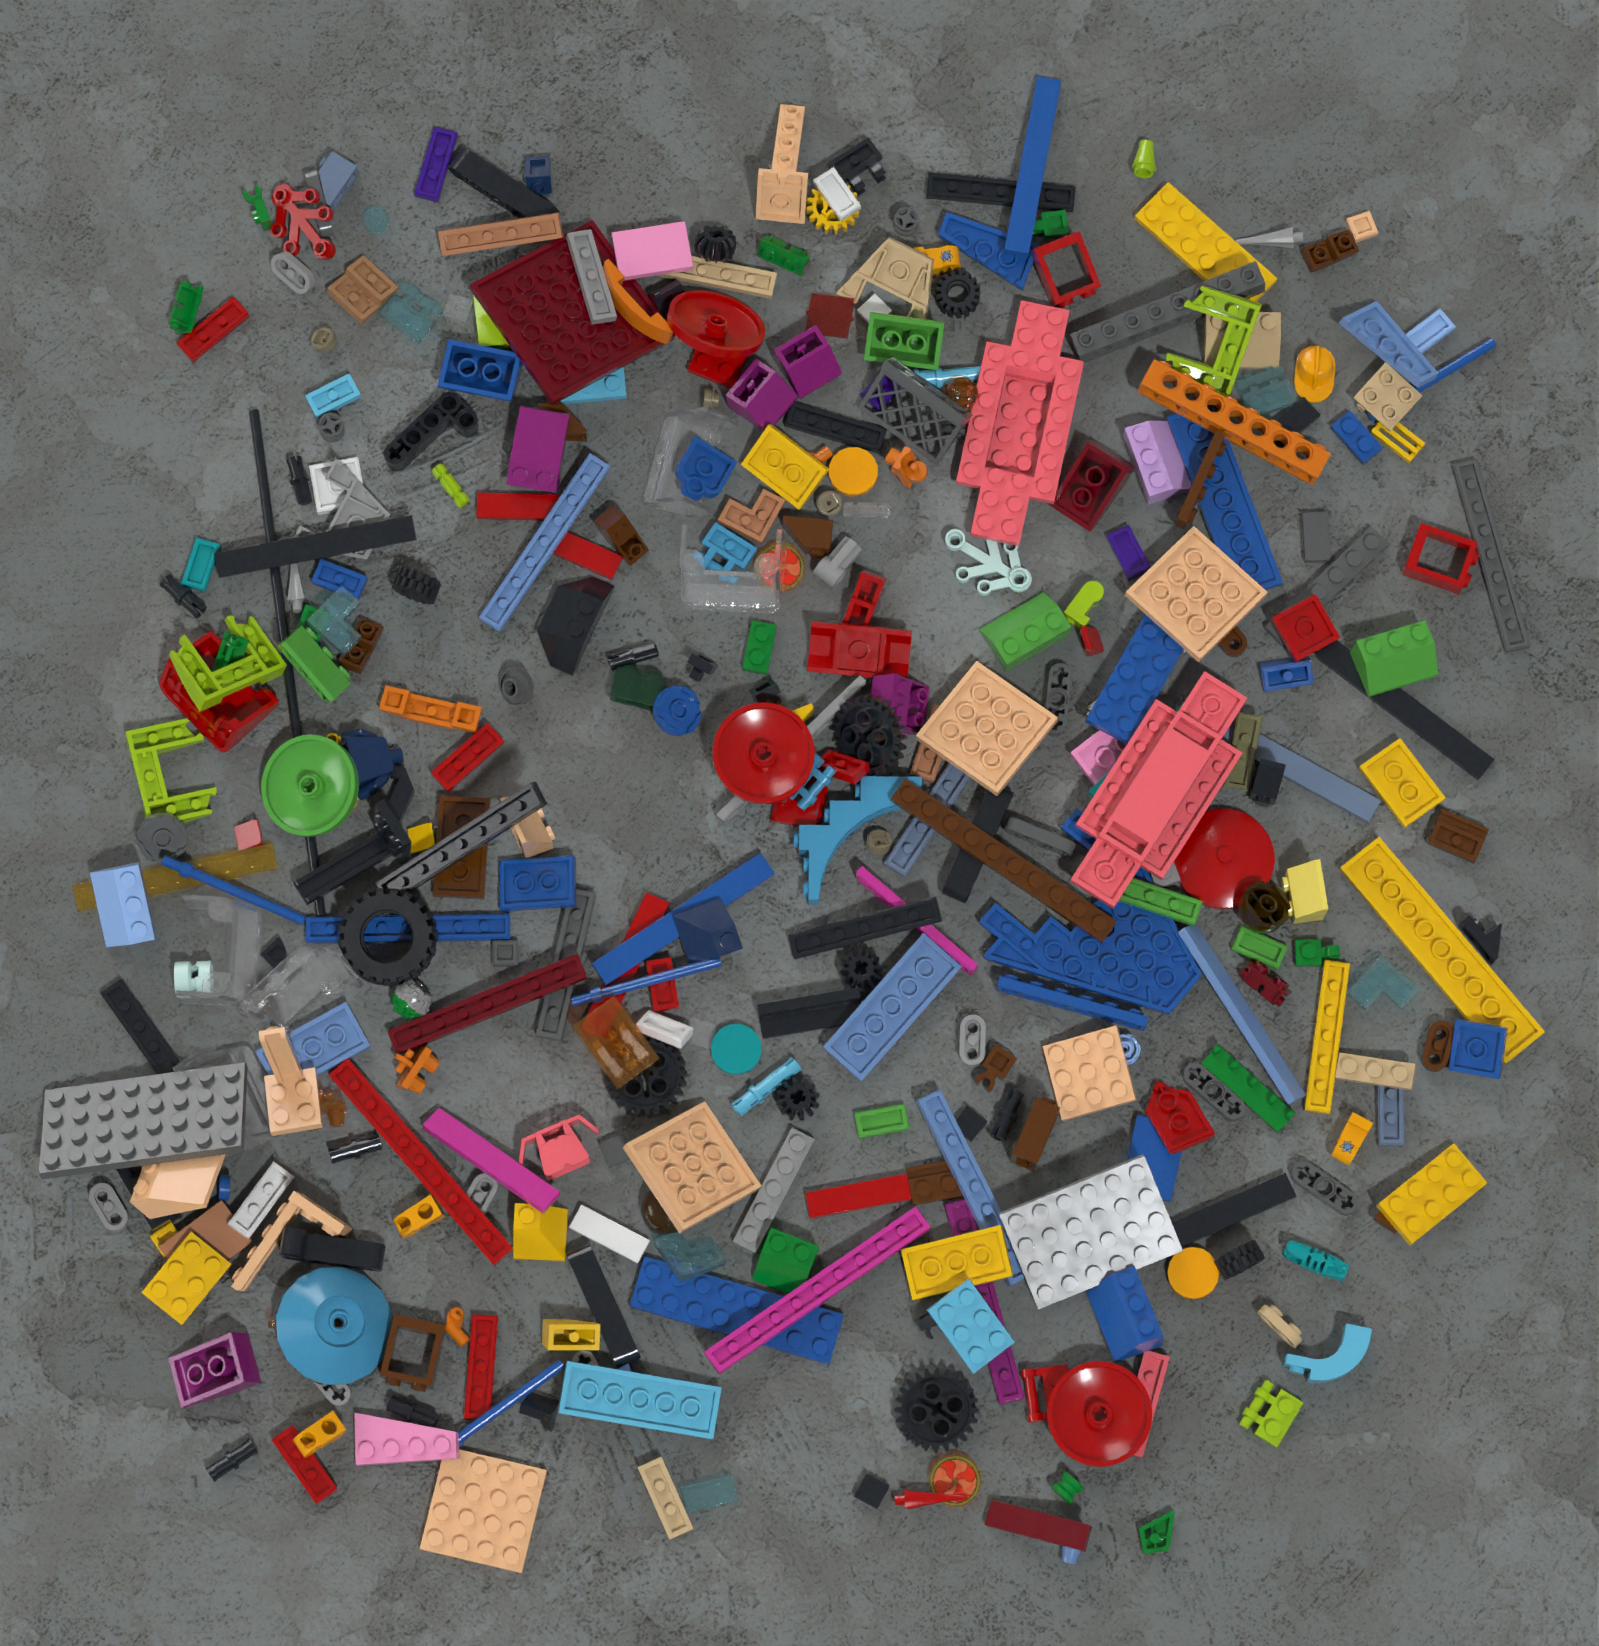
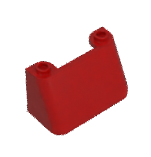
M212 631L192 643L211 672L222 643V639L217 637ZM171 658L167 660L159 680V686L163 694L216 749L223 753H226L238 744L274 711L279 703L273 691L261 688L255 692L248 686L223 697L221 703L200 712L181 682Z

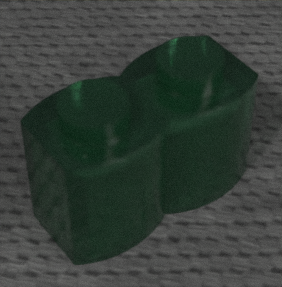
M624 665L623 668L617 667L610 700L653 711L655 699L666 688L667 679L663 678L661 673L655 671H648L647 674L638 672V668L630 665Z

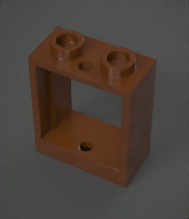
M1036 1097L1013 1151L1011 1163L1032 1172L1035 1171L1058 1117L1060 1107L1056 1106V1101L1048 1097H1042V1099Z
M394 1314L380 1372V1377L386 1379L385 1384L400 1387L401 1383L410 1384V1389L420 1392H426V1388L433 1389L446 1326ZM399 1329L435 1336L426 1378L389 1371Z

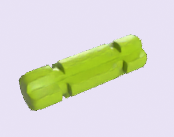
M440 463L432 469L434 476L437 480L440 479V484L450 497L454 498L456 505L459 508L467 505L469 497L464 491L462 492V488L451 473H448L444 464Z

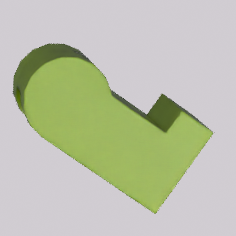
M1087 582L1064 611L1067 621L1079 630L1083 626L1088 627L1090 618L1087 615L1093 607L1098 606L1102 602L1104 589L1099 582Z

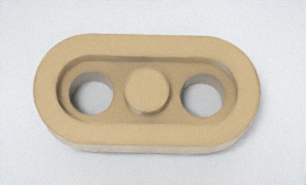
M1264 1304L1257 1311L1260 1318L1288 1345L1296 1348L1301 1343L1300 1335L1302 1332L1293 1323L1288 1325L1281 1318L1283 1314L1277 1307L1272 1304L1270 1306Z

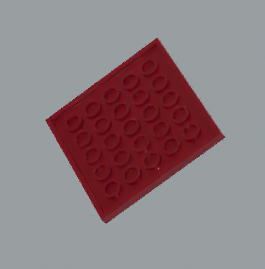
M593 220L570 231L577 232L591 229L602 267L607 259L617 267L613 247ZM567 234L563 238L555 239L471 283L469 287L477 301L552 405L665 345L634 328L622 317L616 308V321L591 324L566 240ZM636 279L623 281L622 287L649 317H652L657 312L659 313ZM674 333L672 334L670 342L675 339L676 335Z

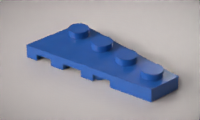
M946 212L938 233V238L951 246H957L960 252L1023 291L1034 263L1030 251L1039 247L1040 244L1031 241L1028 257L1004 253L1007 238L1006 232Z

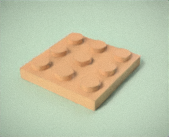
M1112 1026L1043 1046L1062 1121L1137 1101L1118 1026Z

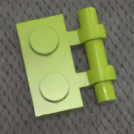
M1265 1380L1261 1388L1258 1387L1254 1393L1255 1398L1249 1408L1246 1407L1242 1413L1243 1418L1239 1425L1248 1430L1252 1422L1256 1423L1259 1427L1254 1435L1277 1448L1304 1402L1282 1389L1275 1398L1270 1394L1274 1384ZM1266 1402L1271 1407L1265 1417H1262L1258 1412L1263 1403Z

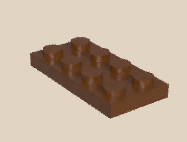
M439 796L436 844L488 811L491 799ZM488 843L434 877L433 896L485 899Z

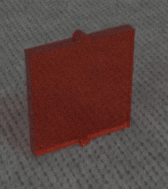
M812 293L810 307L806 311L808 317L805 331L817 325L823 336L848 339L850 323L854 320L852 312L855 299Z

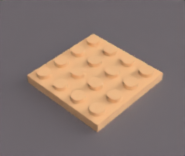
M1193 526L1126 591L1125 596L1195 660L1200 662L1267 596L1268 592Z
M976 661L917 733L916 740L998 796L1057 723L1058 717Z
M705 1101L626 1143L623 1147L679 1234L761 1188V1184Z
M459 1449V1459L441 1461L420 1550L522 1574L547 1470Z

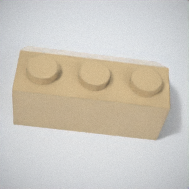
M1259 312L1239 369H1279L1281 312ZM1205 314L1204 363L1214 366L1229 322Z

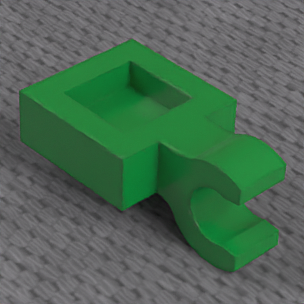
M256 185L257 193L255 196H249L245 189L243 190V197L248 204H252L255 207V210L251 212L256 225L261 223L263 231L271 228L272 223L262 199L261 188Z
M1066 211L1041 213L1040 220L1035 221L1032 236L1043 233L1044 239H1052L1069 235Z
M1321 939L1295 940L1296 967H1321L1322 959H1339V945L1321 947Z

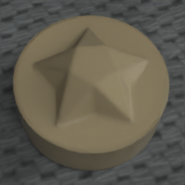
M327 327L319 328L311 337V344L319 353L330 352L337 343L336 334Z
M826 490L817 496L816 507L820 513L832 516L840 511L842 499L838 493Z
M875 829L869 832L866 839V847L871 853L883 855L889 852L891 848L892 837L888 832L882 829Z

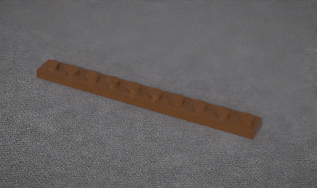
M904 779L890 801L1101 944L1117 921L907 779Z

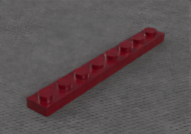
M577 953L387 1030L395 1053L401 1055L406 1053L408 1049L414 1050L584 981L588 977Z

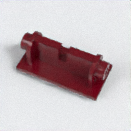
M1249 961L1246 965L1250 969L1245 967L1239 974L1242 977V981L1255 991L1261 984L1264 985L1265 988L1260 995L1273 1006L1276 1004L1280 1007L1285 1001L1282 995L1284 994L1287 997L1292 993L1288 989L1289 984L1278 976L1274 978L1269 974V968L1261 961Z

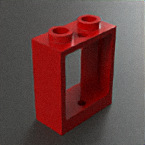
M1080 231L1030 251L1051 306L1059 304V307L1062 308L1074 303L1072 298L1081 295L1085 299L1097 294L1095 289L1101 287ZM1075 244L1091 284L1059 296L1044 256Z
M1421 523L1402 575L1459 595L1462 588H1468L1472 574L1468 573L1470 565H1476L1480 553L1476 551L1478 542ZM1426 537L1468 551L1458 580L1417 566Z

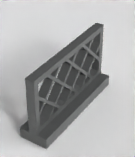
M894 357L885 360L880 368V373L861 401L858 409L935 465H939L961 429L968 423L973 414ZM885 375L893 380L894 391L883 392L881 382ZM908 391L911 393L915 405L903 407L901 392ZM896 394L898 408L887 410L884 395ZM879 397L882 411L874 412L866 405L871 398ZM929 406L932 408L934 419L923 421L920 407ZM915 408L918 422L907 424L904 410ZM899 411L902 425L893 426L889 422L888 413ZM948 420L956 427L951 434L943 435L940 421ZM935 422L938 436L926 438L924 424ZM919 425L922 439L914 441L909 437L907 427ZM939 440L941 450L937 457L929 452L928 441Z

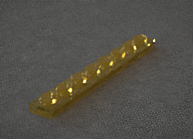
M273 843L186 861L193 864V868L224 881L279 870ZM165 866L143 871L148 897L207 885L191 877L188 879L179 875V872ZM92 882L72 886L78 912L97 908Z

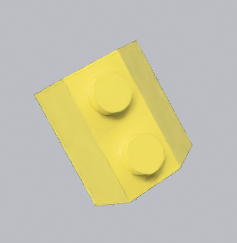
M1320 859L1287 869L1285 877H1282L1283 892H1288L1291 907L1288 913L1289 917H1292L1293 924L1323 920L1328 911V904Z

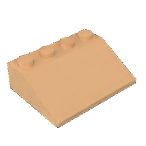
M226 1154L142 1166L130 1203L149 1219L206 1208Z

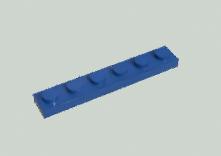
M1006 974L1005 977L999 976L996 991L1140 1031H1145L1148 1017L1143 1016L1144 1012L1136 1009H1129L1128 1012L1119 1009V1005L1111 1002H1104L1103 1005L1094 1002V998L1080 995L1079 998L1069 995L1070 992L1060 988H1055L1054 991L1049 990L1042 983L1030 981V984L1020 982L1019 977Z

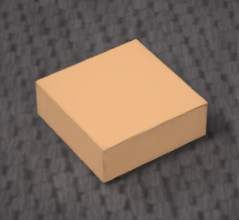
M1370 211L1346 219L1347 226L1355 243L1378 236V230Z

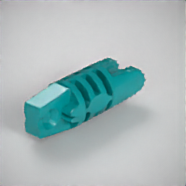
M1290 1240L1283 1249L1282 1254L1287 1260L1327 1278L1343 1281L1349 1269V1265L1310 1245L1307 1246Z

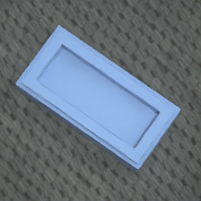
M1439 308L1406 333V336L1423 354L1455 330L1456 326Z

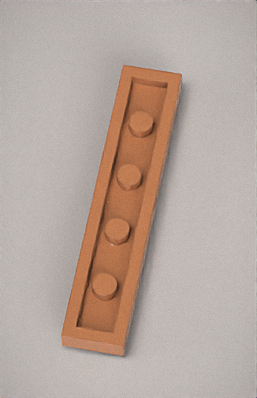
M560 212L438 231L442 256L564 237Z

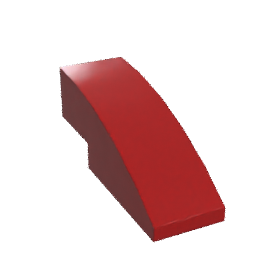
M866 570L861 572L843 623L870 626L887 578Z

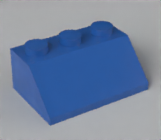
M448 340L438 388L511 402L518 388L523 364L515 352Z
M1135 1266L1109 1275L1098 1286L1086 1292L1114 1363L1163 1346V1333Z

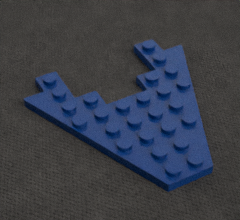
M1076 808L1060 829L1089 852L1096 839L1075 826L1083 812ZM1140 867L1133 878L1155 885L1148 871ZM1100 900L1094 904L1095 907L1117 921L1102 944L1078 927H1075L1070 932L1052 916L1034 935L996 902L979 921L983 928L997 938L996 942L983 955L985 960L1166 1015H1170L1202 977L1194 958L1178 933L1179 930L1174 920L1119 901L1114 909Z

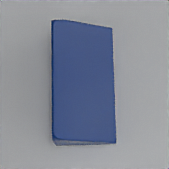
M1309 656L1296 663L1293 658L1259 663L1264 692L1314 684L1312 664Z

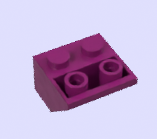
M817 325L774 349V360L799 399L804 398L842 375L831 347Z
M758 359L754 360L725 395L729 409L763 432L769 424L775 426L798 399V395L780 375Z
M895 673L873 676L871 694L873 698L881 696V702L888 700L889 709L896 707L895 717L902 716L898 722L899 725L906 726L905 729L901 730V734L917 735L925 725L930 687Z

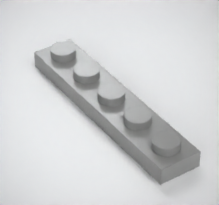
M791 1128L733 1239L734 1244L754 1254L757 1253L815 1141L814 1138Z

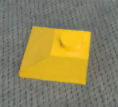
M515 1203L513 1259L565 1261L568 1209L550 1206L543 1214L530 1204Z

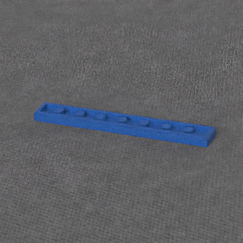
M1037 76L1004 253L1023 257L1029 256L1061 80Z
M759 853L591 964L605 986L679 938L672 915L721 898L726 907L774 876V871L763 855Z
M510 914L432 915L437 925V942L511 940ZM342 916L306 917V944L338 943V930L343 920ZM376 916L368 923L365 929L364 942H412V931L408 922L401 916Z

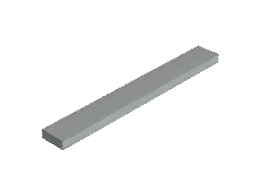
M861 675L807 726L813 740L837 718L836 713L842 712L841 706L848 704L847 700L859 696L866 689V680ZM735 796L716 814L717 821L722 826H725L749 802Z

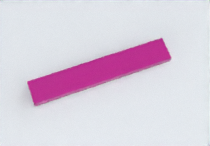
M863 866L858 869L856 880L889 908L906 904ZM927 925L915 929L921 935L923 933L962 966L961 969L969 976L976 972L978 964L935 927Z
M438 1108L423 1124L424 1131L544 1214L559 1198L560 1192L441 1108Z

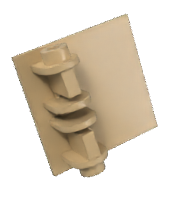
M1385 362L1353 398L1358 402L1356 407L1361 412L1367 410L1385 428L1391 431L1423 395Z

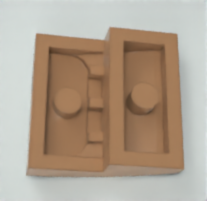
M363 255L346 268L345 274L327 288L326 293L362 325L396 293L398 286Z

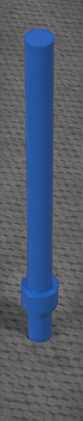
M1490 338L1437 371L1439 374L1435 380L1419 388L1415 385L1413 387L1421 393L1495 348V341ZM1369 412L1367 413L1372 422L1376 420Z
M166 855L162 859L161 865L179 872V875L188 879L191 877L297 924L302 925L305 920V915L193 868L194 865L186 861L182 863Z
M720 957L708 959L601 989L600 986L591 988L590 992L572 996L573 1007L589 1002L595 1004L604 1001L603 999L721 967Z
M559 1359L460 1430L458 1432L459 1447L465 1444L464 1441L566 1368L562 1361Z

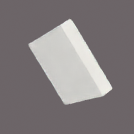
M353 457L339 460L363 485L359 458ZM334 461L309 465L318 515L337 512L347 493V490L325 479Z

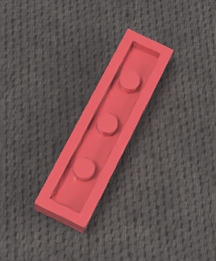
M1146 1351L1143 1353L1137 1378L1144 1385L1150 1397L1153 1421L1170 1357ZM1148 1436L1144 1444L1133 1456L1143 1458Z

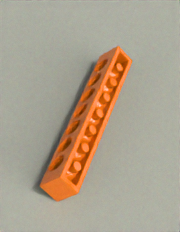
M1153 360L1137 390L1141 395L1214 434L1216 430L1224 433V439L1312 486L1315 484L1331 455L1324 446L1305 440L1298 432L1286 430L1279 422L1260 416V413L1253 408L1243 407L1234 398L1217 393L1210 385L1200 384L1191 375L1172 369V366L1165 361ZM1163 382L1172 383L1174 388H1166ZM1185 394H1193L1196 400L1187 399ZM1207 406H1215L1218 412H1211ZM1236 417L1240 424L1232 423L1229 418ZM1251 429L1260 430L1262 436L1254 435ZM1274 441H1281L1284 444V448L1277 447ZM1296 453H1303L1306 456V459H1299L1296 456Z

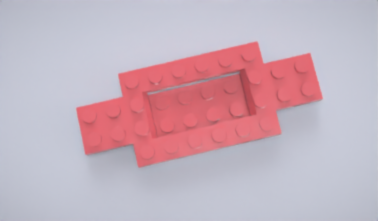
M1021 300L1011 346L986 342L975 393L976 403L973 401L971 410L973 415L969 420L956 484L980 489L970 533L972 537L1019 546L1029 499L1054 504L1084 361L1060 357L1070 310Z
M1204 671L1178 712L1159 700H1155L1075 825L1095 838L1096 841L1071 878V883L1114 909L1140 867L1163 880L1242 755L1241 751L1223 741L1222 738L1246 702L1247 697Z

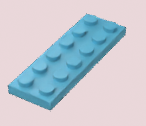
M567 1361L558 1413L713 1439L722 1387Z

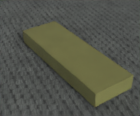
M1238 713L1232 746L1241 751L1242 755L1225 780L1224 787L1249 791L1263 716Z

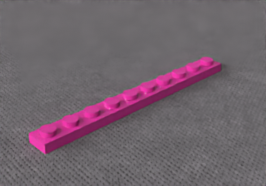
M915 1206L704 1351V1355L719 1375L928 1232L931 1226Z

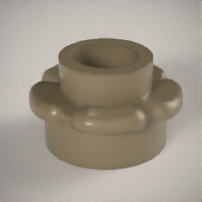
M715 387L704 389L702 408L710 409V411L713 410V407L718 408L719 393L715 392Z

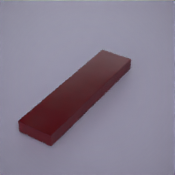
M995 1500L991 1501L985 1526L1083 1552L1086 1551L1092 1526Z

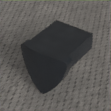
M675 280L660 290L649 293L647 296L665 319L667 318L670 303L676 296L684 293L681 282Z
M531 1392L521 1403L519 1413L542 1420L544 1430L552 1432L557 1417L559 1400Z

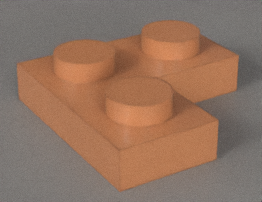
M765 489L762 490L752 510L729 498L718 518V523L762 545L786 501Z

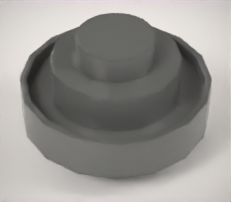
M515 668L503 673L500 679V691L504 700L514 706L526 704L531 700L534 685L529 673L524 669Z

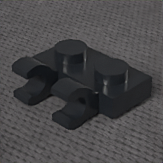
M869 137L828 162V168L834 167L845 183L848 182L853 192L857 193V197L866 192L864 189L865 184L858 176L860 173L869 169L877 184L886 179L884 175L886 172L878 163L882 160V155Z

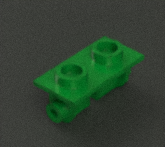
M772 235L761 239L758 257L802 276L804 267L808 264L811 257L807 255V251L792 245L787 250L785 249L787 243Z
M182 281V285L178 286L175 301L182 306H173L168 322L170 329L175 330V334L192 332L196 323L195 318L198 307L202 301L204 286L191 287L192 283L188 281Z
M225 631L212 672L243 659L249 640Z

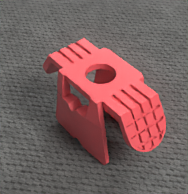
M580 1115L563 1120L521 1140L519 1164L524 1166L527 1145L537 1142L545 1178L551 1181L590 1163L587 1151L571 1127L580 1123L596 1135L600 1131Z

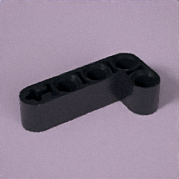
M443 393L387 445L384 450V457L388 468L392 471H402L450 425L461 436L473 437L479 430L476 413L455 393ZM447 403L456 404L453 410L444 409ZM431 419L438 421V424L434 427L426 426L427 421ZM466 419L474 422L470 427H463L461 425L462 421ZM413 436L420 438V441L416 444L408 443L409 438ZM392 455H400L401 458L399 460L397 458L392 459Z
M284 1227L279 1254L282 1258L288 1260L382 1272L386 1245L310 1234L303 1229Z

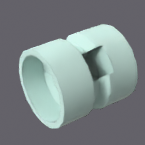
M190 961L175 962L174 986L176 995H190L194 990L198 994H212L214 989L212 961H197L195 965H192Z

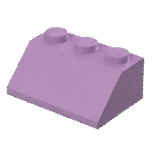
M1145 421L1124 429L1123 439L1132 464L1135 466L1134 470L1147 505L1189 492L1192 485L1168 421Z

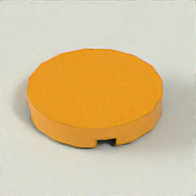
M848 447L840 450L833 456L829 464V478L832 487L840 494L848 497L868 493L874 487L878 478V465L875 458L868 451L859 447Z
M1190 1247L1183 1249V1251L1176 1253L1168 1264L1167 1278L1169 1285L1175 1293L1183 1298H1204L1212 1292L1218 1283L1219 1270L1214 1262L1215 1259L1210 1253L1201 1248Z

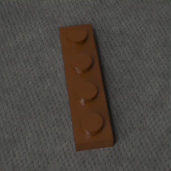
M1216 430L1178 515L1175 526L1185 529L1188 522L1193 523L1198 512L1194 508L1197 500L1203 501L1208 489L1204 486L1207 478L1212 480L1217 469V465H1214L1216 457H1222L1227 444L1223 442L1224 433Z

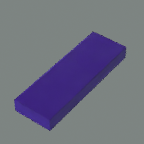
M434 127L415 189V197L439 203L448 167L458 139V132Z

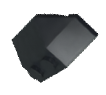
M588 577L557 587L537 629L550 667L571 676L574 675L615 586L594 577Z

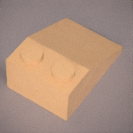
M503 797L500 800L503 801L508 797ZM539 809L510 828L525 859L534 858L554 848L552 840L556 838L549 825L545 827L541 818L545 817L542 809Z

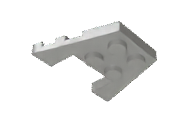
M335 459L325 479L347 490V493L327 531L390 519V513L339 460ZM300 525L293 538L316 533ZM373 549L343 554L342 556L368 560Z

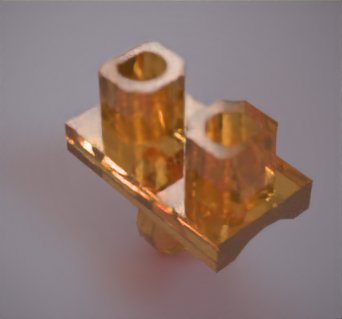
M319 1087L321 1115H329L331 1127L344 1126L345 1112H348L345 1100L325 1103V1101L335 1100L334 1093L324 1094L323 1087Z

